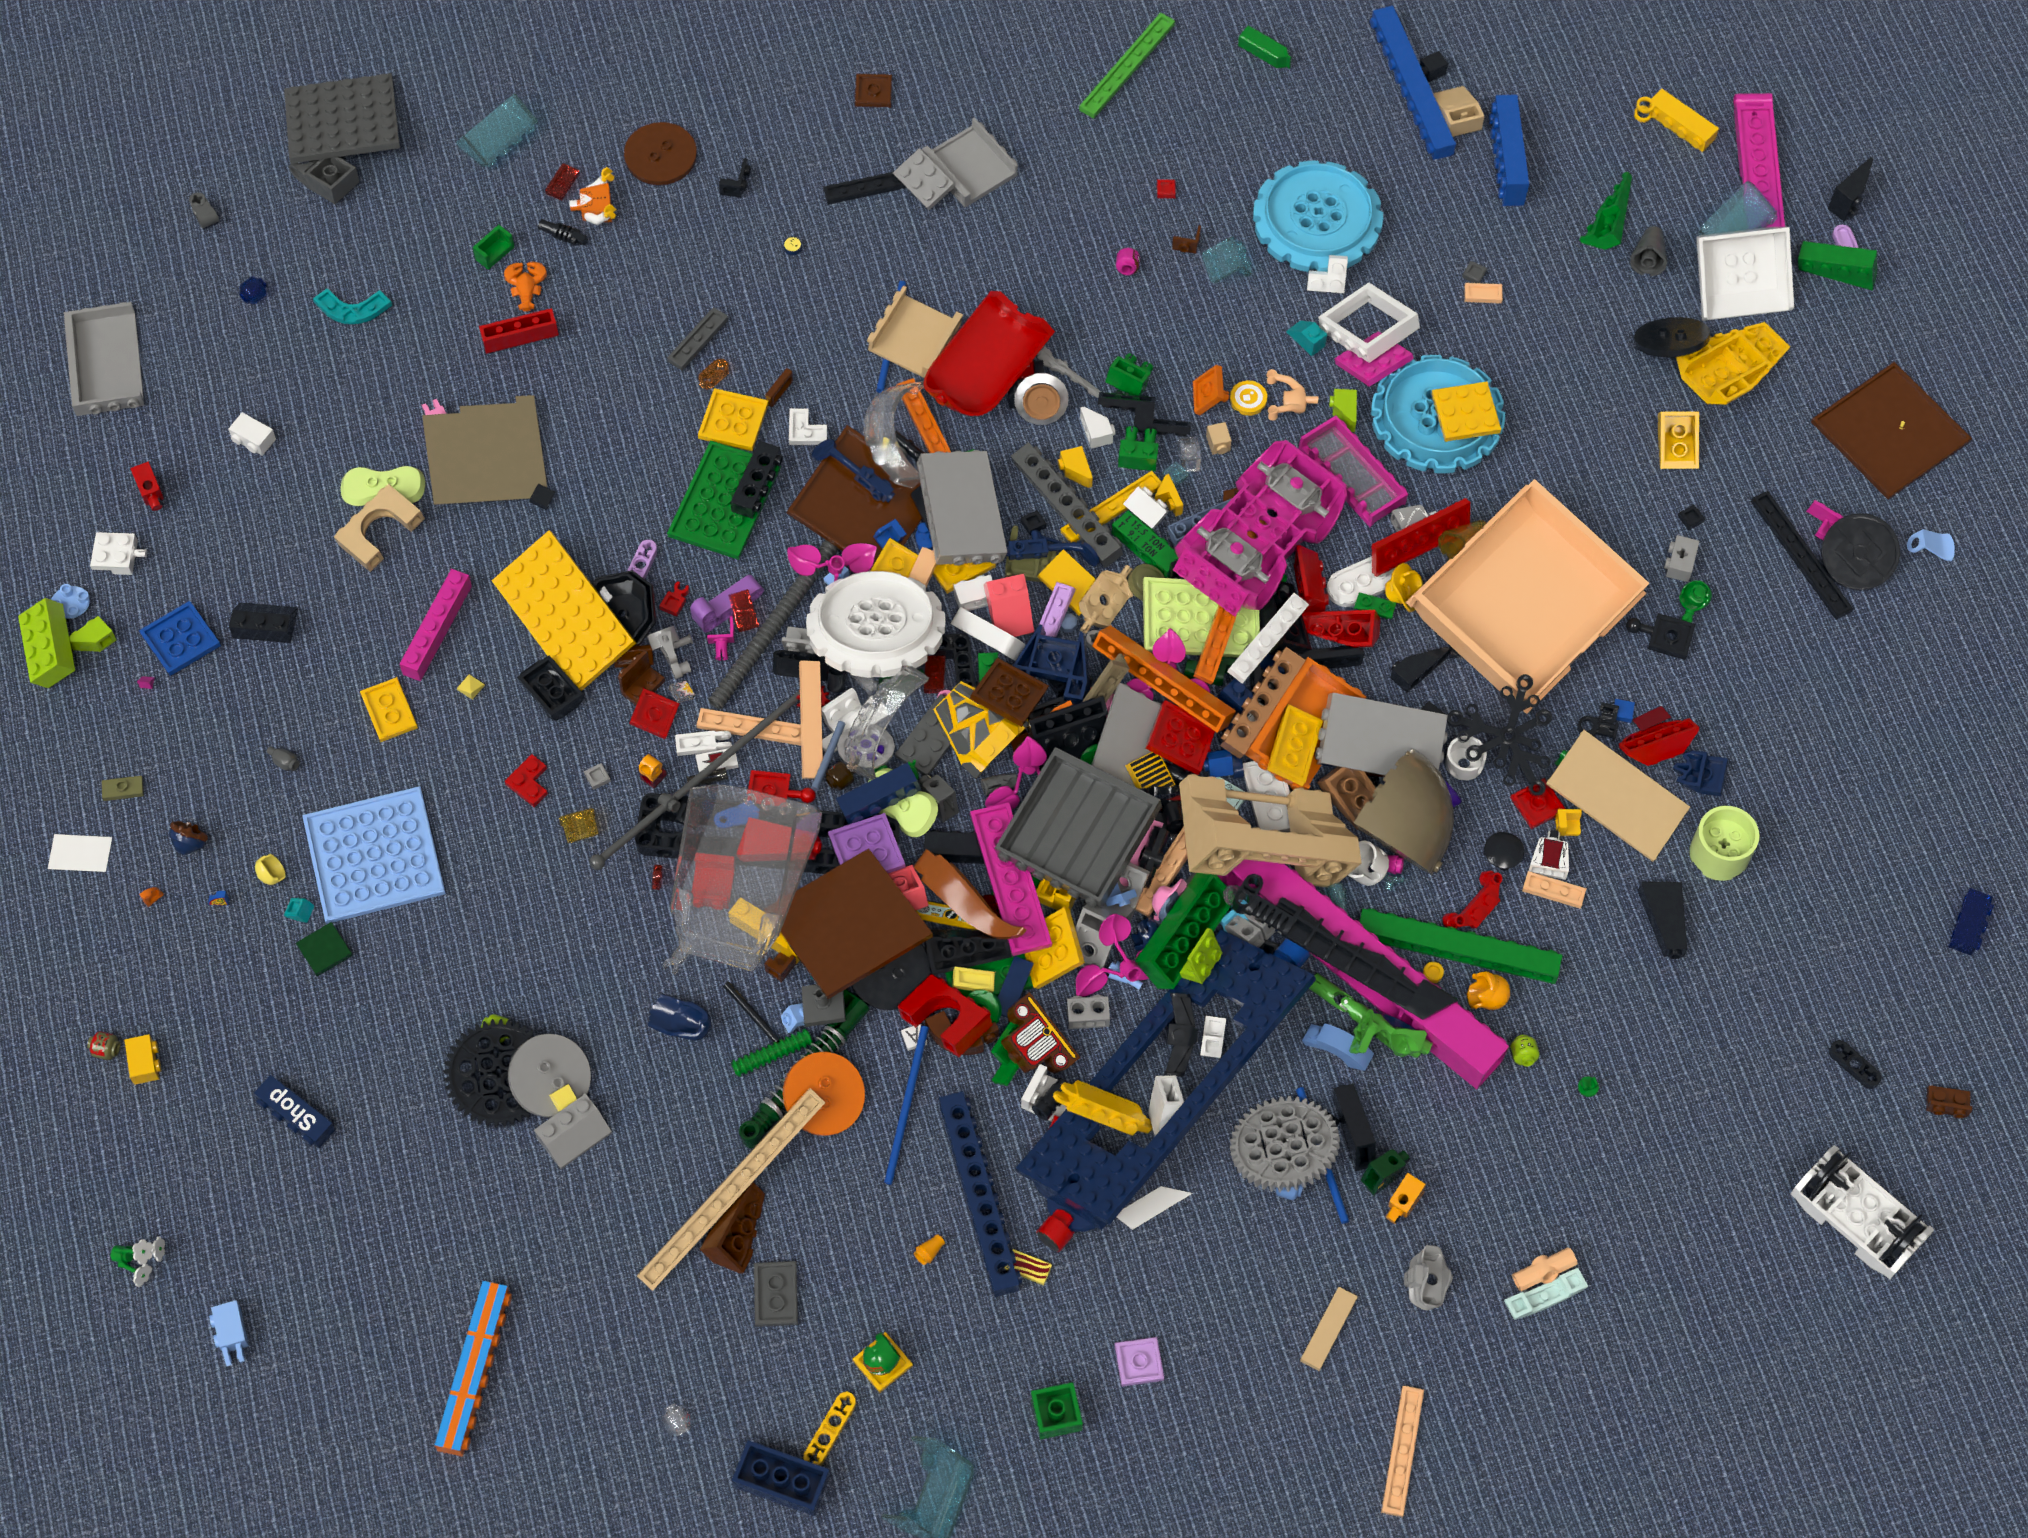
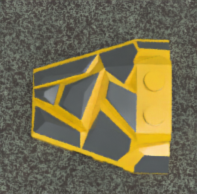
M961 681L933 710L961 765L976 779L1010 742L1028 727V719L1020 727L974 702L970 697L975 688Z

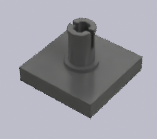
M817 984L802 986L805 1027L846 1021L844 990L827 999Z

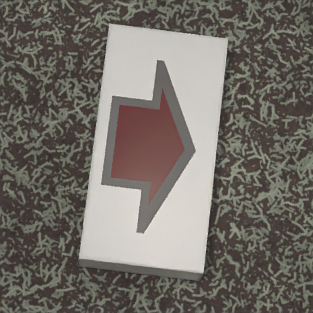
M727 749L696 754L699 773ZM736 753L713 772L738 768Z

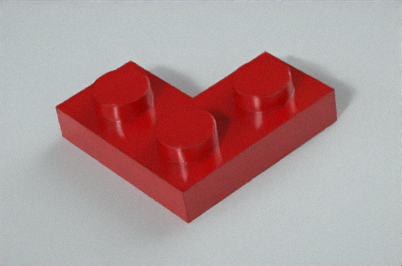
M531 754L504 781L505 785L535 808L548 794L547 790L535 781L547 767Z

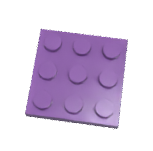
M885 813L828 832L840 865L869 848L887 873L905 868V862Z

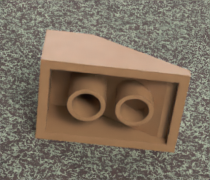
M1337 766L1320 779L1317 784L1323 792L1330 793L1333 805L1359 830L1354 821L1366 802L1373 801V794L1376 788L1364 771Z

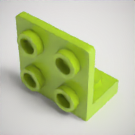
M1206 929L1188 956V961L1180 971L1182 978L1203 984L1216 962L1220 960L1222 951L1212 929Z

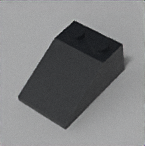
M1872 157L1835 188L1828 210L1843 222L1850 217L1853 218L1859 211L1857 208L1863 201L1862 195L1874 160Z

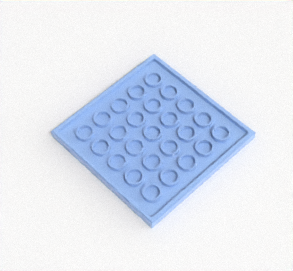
M420 786L302 815L326 924L446 894Z

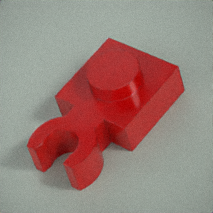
M678 581L674 585V592L668 591L659 605L660 610L676 617L686 603V598L684 597L689 593L688 585H686L685 589L679 590L680 582Z

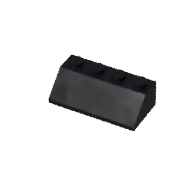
M1281 581L1269 602L1259 610L1261 629L1267 625L1291 595L1295 593L1293 584ZM1302 614L1272 648L1269 655L1274 656L1278 650L1282 651L1286 647L1293 652L1312 650Z

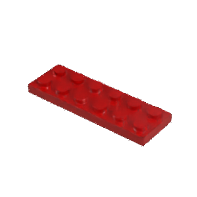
M1465 498L1372 544V574L1377 577L1470 531V501Z

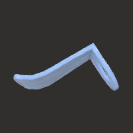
M1922 529L1911 535L1908 539L1907 549L1912 553L1925 548L1941 559L1952 561L1954 558L1955 546L1950 534H1940ZM1915 538H1919L1918 546L1912 548V541Z

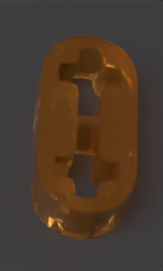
M716 359L706 367L698 377L701 388L711 389L725 378L729 373L728 362L724 359Z

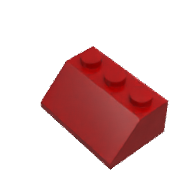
M1296 545L1293 566L1298 596L1309 604L1304 612H1324L1326 605H1329V597L1324 592L1326 579L1321 575L1323 562L1319 560L1317 552L1301 545Z

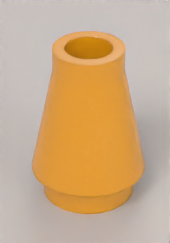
M936 1234L933 1238L917 1246L914 1256L923 1265L931 1263L945 1244V1241L940 1235Z

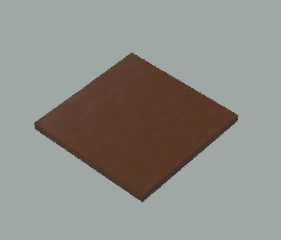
M1895 362L1811 420V423L1888 500L1972 440ZM1902 421L1905 422L1903 427L1900 426Z
M846 425L835 441L836 449L859 468L863 466L873 468L874 474L882 480L886 479L889 481L894 489V497L889 503L874 499L871 492L854 479L855 473L834 457L828 456L821 461L786 513L842 551L852 544L864 543L876 546L875 563L882 551L873 537L878 529L896 519L906 532L904 539L899 542V544L904 546L922 519L911 497V493L921 485L919 473Z
M869 848L765 909L767 916L827 999L832 998L933 937L931 930Z

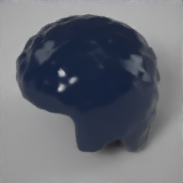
M1152 918L1139 922L1137 934L1131 935L1135 944L1134 948L1138 952L1143 950L1159 927Z

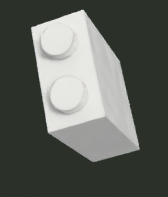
M1176 1075L1155 1077L1148 1110L1155 1136L1184 1103Z

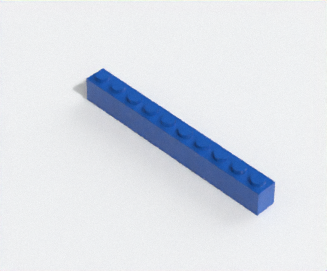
M1389 6L1373 10L1370 25L1376 31L1377 41L1381 42L1383 54L1388 58L1389 68L1394 71L1395 81L1401 87L1403 98L1407 100L1408 110L1412 111L1414 123L1420 129L1421 139L1426 142L1428 154H1431L1433 160L1454 155L1456 143L1394 7Z

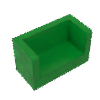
M496 226L473 246L475 260L489 270L514 248L512 235L502 226Z

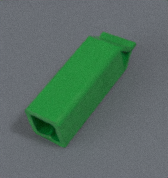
M1249 25L1239 35V47L1275 68L1287 67L1290 69L1291 56L1288 55L1287 47Z

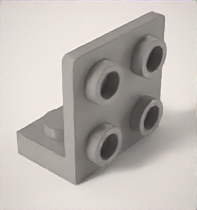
M787 627L786 637H782L784 650L816 654L810 645L807 629Z

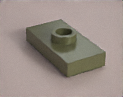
M142 776L102 780L103 801L144 796Z

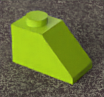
M1334 389L1333 396L1329 398V407H1332V415L1344 421L1351 432H1355L1357 422V390Z

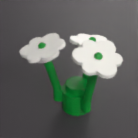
M157 1237L153 1244L142 1239L133 1246L115 1245L111 1250V1259L114 1262H118V1267L125 1268L134 1273L133 1282L137 1287H141L149 1279V1274L152 1271V1267L146 1264L147 1259H151L153 1254L156 1260L160 1262L165 1254V1241L161 1237ZM134 1259L138 1260V1263L143 1266L135 1269L127 1263Z

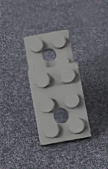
M1130 862L1120 878H1126L1129 885L1123 886L1120 883V879L1117 883L1121 893L1135 889L1137 897L1130 899V904L1121 907L1118 904L1107 907L1105 903L1103 908L1098 906L1093 908L1086 904L1083 907L1075 927L1085 962L1079 966L1080 968L1091 964L1097 965L1100 969L1105 968L1114 943L1105 946L1100 941V926L1108 916L1115 913L1126 917L1131 922L1150 871ZM1085 945H1090L1093 948L1094 953H1087L1085 950Z

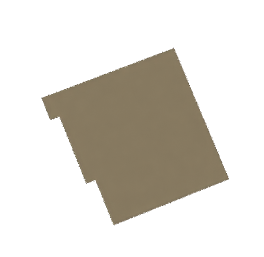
M534 395L515 396L516 403L459 406L460 413L422 415L434 505L530 499L538 484L547 487Z

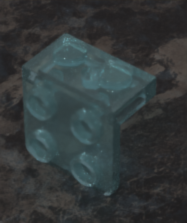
M1231 236L1202 253L1212 283H1216L1236 271H1239L1245 277L1252 274L1250 268L1252 264L1245 254L1247 249L1243 242H1239Z

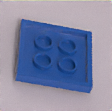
M190 601L139 630L141 636L169 676L221 646L218 639Z

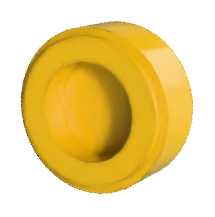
M1429 962L1425 965L1423 974L1430 982L1437 983L1441 981L1444 969L1437 962Z

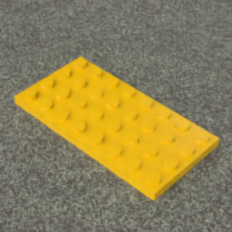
M550 530L492 580L547 656H550L580 691L585 689L636 644L629 632Z

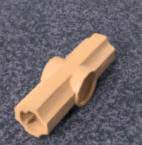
M1566 1248L1549 1257L1541 1255L1535 1258L1530 1266L1512 1274V1278L1519 1291L1528 1289L1540 1282L1548 1284L1554 1281L1559 1273L1577 1265V1259L1571 1248Z

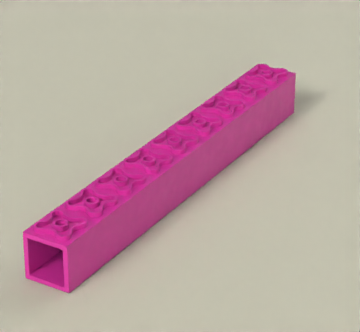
M1244 859L1226 876L1217 875L1234 892L1238 891L1248 875L1257 874L1261 876L1263 886L1259 896L1277 906L1279 900L1284 897L1299 907L1302 905L1317 921L1322 917L1324 919L1322 925L1335 937L1343 930L1345 932L1340 940L1358 947L1363 942L1365 943L1364 949L1385 955L1399 970L1405 967L1406 969L1403 974L1418 987L1423 979L1430 982L1422 972L1414 970L1407 960L1399 957L1391 947L1382 944L1375 934L1367 931L1359 921L1351 919L1343 908L1336 906L1328 896L1319 893L1312 883L1304 880L1296 870L1288 868L1285 864ZM1249 884L1251 888H1257L1256 885ZM1310 953L1382 1013L1395 1017L1416 1030L1426 1031L1427 1036L1425 1039L1432 1043L1430 1052L1475 1089H1478L1502 1063L1509 1048L1507 1042L1502 1037L1494 1034L1486 1024L1477 1021L1474 1015L1462 1008L1458 1002L1422 1020Z

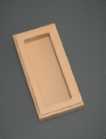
M1465 283V302L1502 303V284Z

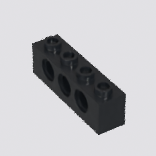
M762 441L758 442L730 502L733 513L752 519L755 513H759L762 505L761 500L767 496L768 485L770 481H774L775 470L777 466L780 467L783 460L780 447Z

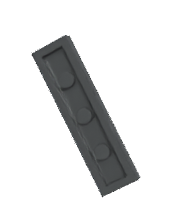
M713 307L667 357V361L683 371L727 323L728 316Z

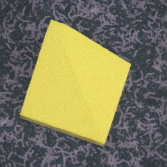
M469 674L457 687V690L473 700L485 685Z

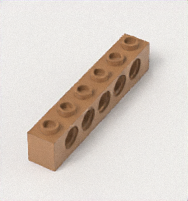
M1287 647L1282 651L1278 650L1272 659L1275 661L1272 667L1268 666L1262 674L1264 679L1261 683L1258 681L1252 689L1254 692L1251 698L1247 697L1241 706L1244 710L1241 714L1237 713L1231 722L1234 724L1231 730L1227 729L1221 737L1223 742L1220 746L1239 759L1245 755L1306 661ZM1279 666L1285 669V674L1279 672ZM1268 682L1275 685V690L1268 687ZM1258 698H1262L1265 701V706L1258 703ZM1247 714H1252L1255 717V721H1250ZM1237 729L1242 730L1245 737H1240L1237 734Z

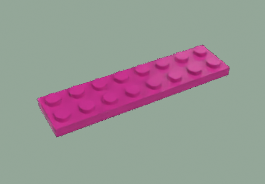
M1009 802L970 811L971 820L1001 920L1013 926L1024 927L1027 930L1021 937L1008 939L1012 956L1052 947L1051 938L1030 871L1026 870L1023 872L1016 868L1014 863L1010 861L1008 863L1003 862L997 857L998 855L995 851V846L1013 818Z

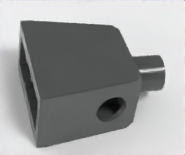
M924 775L920 778L919 783L922 786V791L932 795L938 804L937 817L942 823L959 813L956 792L939 775H935L932 778L929 775Z

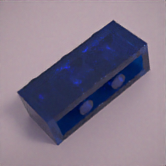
M1969 888L1964 896L1948 945L1949 948L1970 956L1975 949H1980L1983 941L1980 938L1981 932L1985 933L1988 922L1985 921L1986 917L1991 915L1994 907L1991 904L1993 896Z

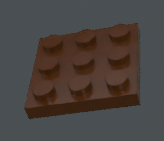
M997 658L972 692L970 699L1022 727L1047 692L1049 685Z

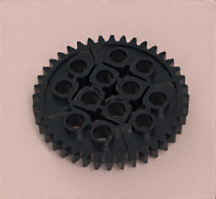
M492 1019L489 1026L483 1021L482 1028L478 1024H475V1031L468 1028V1036L461 1033L463 1040H455L458 1047H450L454 1054H447V1058L451 1061H446L444 1065L449 1067V1069L443 1070L444 1074L449 1075L444 1078V1082L450 1083L445 1089L448 1091L452 1090L448 1094V1098L455 1097L452 1105L460 1104L457 1111L465 1110L463 1117L471 1115V1122L478 1118V1125L486 1121V1127H489L491 1122H493L495 1128L498 1127L499 1123H502V1126L506 1128L507 1122L514 1126V1120L516 1119L521 1124L522 1116L530 1119L528 1111L519 1103L514 1108H510L506 1104L514 1096L510 1087L504 1084L508 1078L509 1067L504 1066L502 1061L507 1057L512 1058L516 1050L524 1042L533 1038V1030L526 1033L525 1025L519 1029V1022L511 1026V1020H508L506 1025H503V1021L500 1019L498 1025H496ZM503 1037H508L511 1039V1044L509 1046H502L500 1040ZM482 1040H488L491 1045L487 1049H482L479 1047V1043ZM495 1048L502 1052L498 1058H495L493 1054L490 1055V1053L494 1052ZM475 1060H477L480 1075H484L480 1077L479 1081L480 1092H478L476 1078H472L476 1072ZM484 1060H490L493 1066L490 1069H484L481 1067V1064ZM465 1062L472 1065L471 1070L468 1072H463L460 1069V1066ZM497 1069H500L503 1073L501 1078H497L495 1075ZM488 1080L495 1083V1087L491 1090L483 1087V1084ZM471 1083L474 1085V1089L472 1092H465L462 1089L463 1085ZM499 1089H502L504 1093L507 1092L503 1099H499V1096L495 1095ZM495 1101L498 1106L495 1110H488L486 1108L487 1102Z

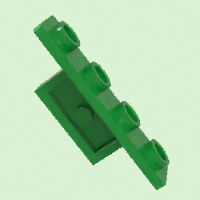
M1009 1022L991 1050V1053L1001 1063V1066L992 1078L995 1084L1007 1086L1019 1068L1018 1064L1009 1058L1008 1051L1001 1043V1040L1015 1030L1018 1024Z

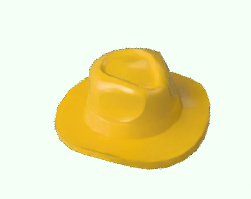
M1402 563L1394 569L1391 580L1386 582L1385 594L1389 601L1403 604L1409 613L1413 612L1415 608H1411L1406 601L1423 586L1422 578L1407 563Z

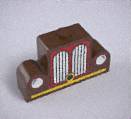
M1030 992L1009 1007L1007 1017L1011 1023L1018 1024V1027L1003 1038L1001 1043L1008 1051L1009 1058L1014 1063H1017L1024 1073L1035 1069L1044 1060L1049 1072L1059 1073L1070 1067L1080 1058Z

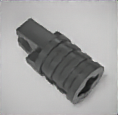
M1015 773L982 778L981 787L984 795L988 796L995 789L1002 786L1015 787L1017 776Z

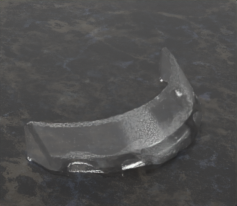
M924 381L896 385L883 390L868 406L864 417L865 442L871 449L874 462L883 468L890 476L889 479L895 484L914 488L920 482L919 473L907 460L898 444L894 428V417L901 398L907 392L917 394L924 387Z
M902 666V669L895 676H892L890 679H884L878 685V691L875 695L867 698L848 734L850 743L845 747V755L848 756V764L846 765L848 770L870 780L876 778L874 770L875 756L887 725L903 702L916 689L925 684L929 677L913 666Z

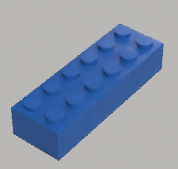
M1496 95L1494 103H1491L1492 114H1489V125H1492L1490 136L1491 139H1494L1492 152L1496 154L1494 167L1498 169L1496 182L1500 184L1498 197L1502 199V206H1520L1525 204L1529 177L1518 96Z

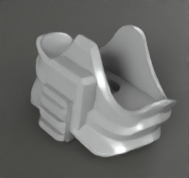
M1426 1245L1420 1253L1412 1258L1409 1270L1404 1274V1285L1409 1287L1411 1303L1423 1310H1431L1443 1304L1446 1291L1453 1279L1451 1270L1446 1265L1442 1250L1437 1246ZM1429 1274L1436 1277L1437 1282L1435 1285L1427 1283Z

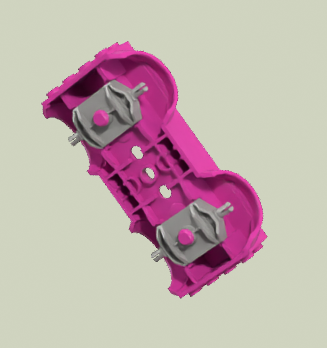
M1286 439L1284 441H1275L1238 478L1235 484L1239 492L1222 510L1211 509L1174 547L1178 561L1173 571L1234 617L1243 608L1260 610L1269 602L1284 576L1287 568L1286 560L1296 550V545H1300L1303 541L1315 544L1322 542L1336 524L1347 498L1346 484ZM1267 510H1275L1277 516L1271 517ZM1260 520L1265 521L1267 525L1261 524ZM1247 532H1255L1257 534V538H1250L1247 535Z

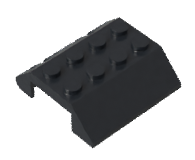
M1103 695L1028 720L1029 737L1043 747L1047 756L1046 761L1039 766L1040 771L1055 747L1081 759L1083 752L1088 747L1099 744L1106 722L1105 715H1108Z

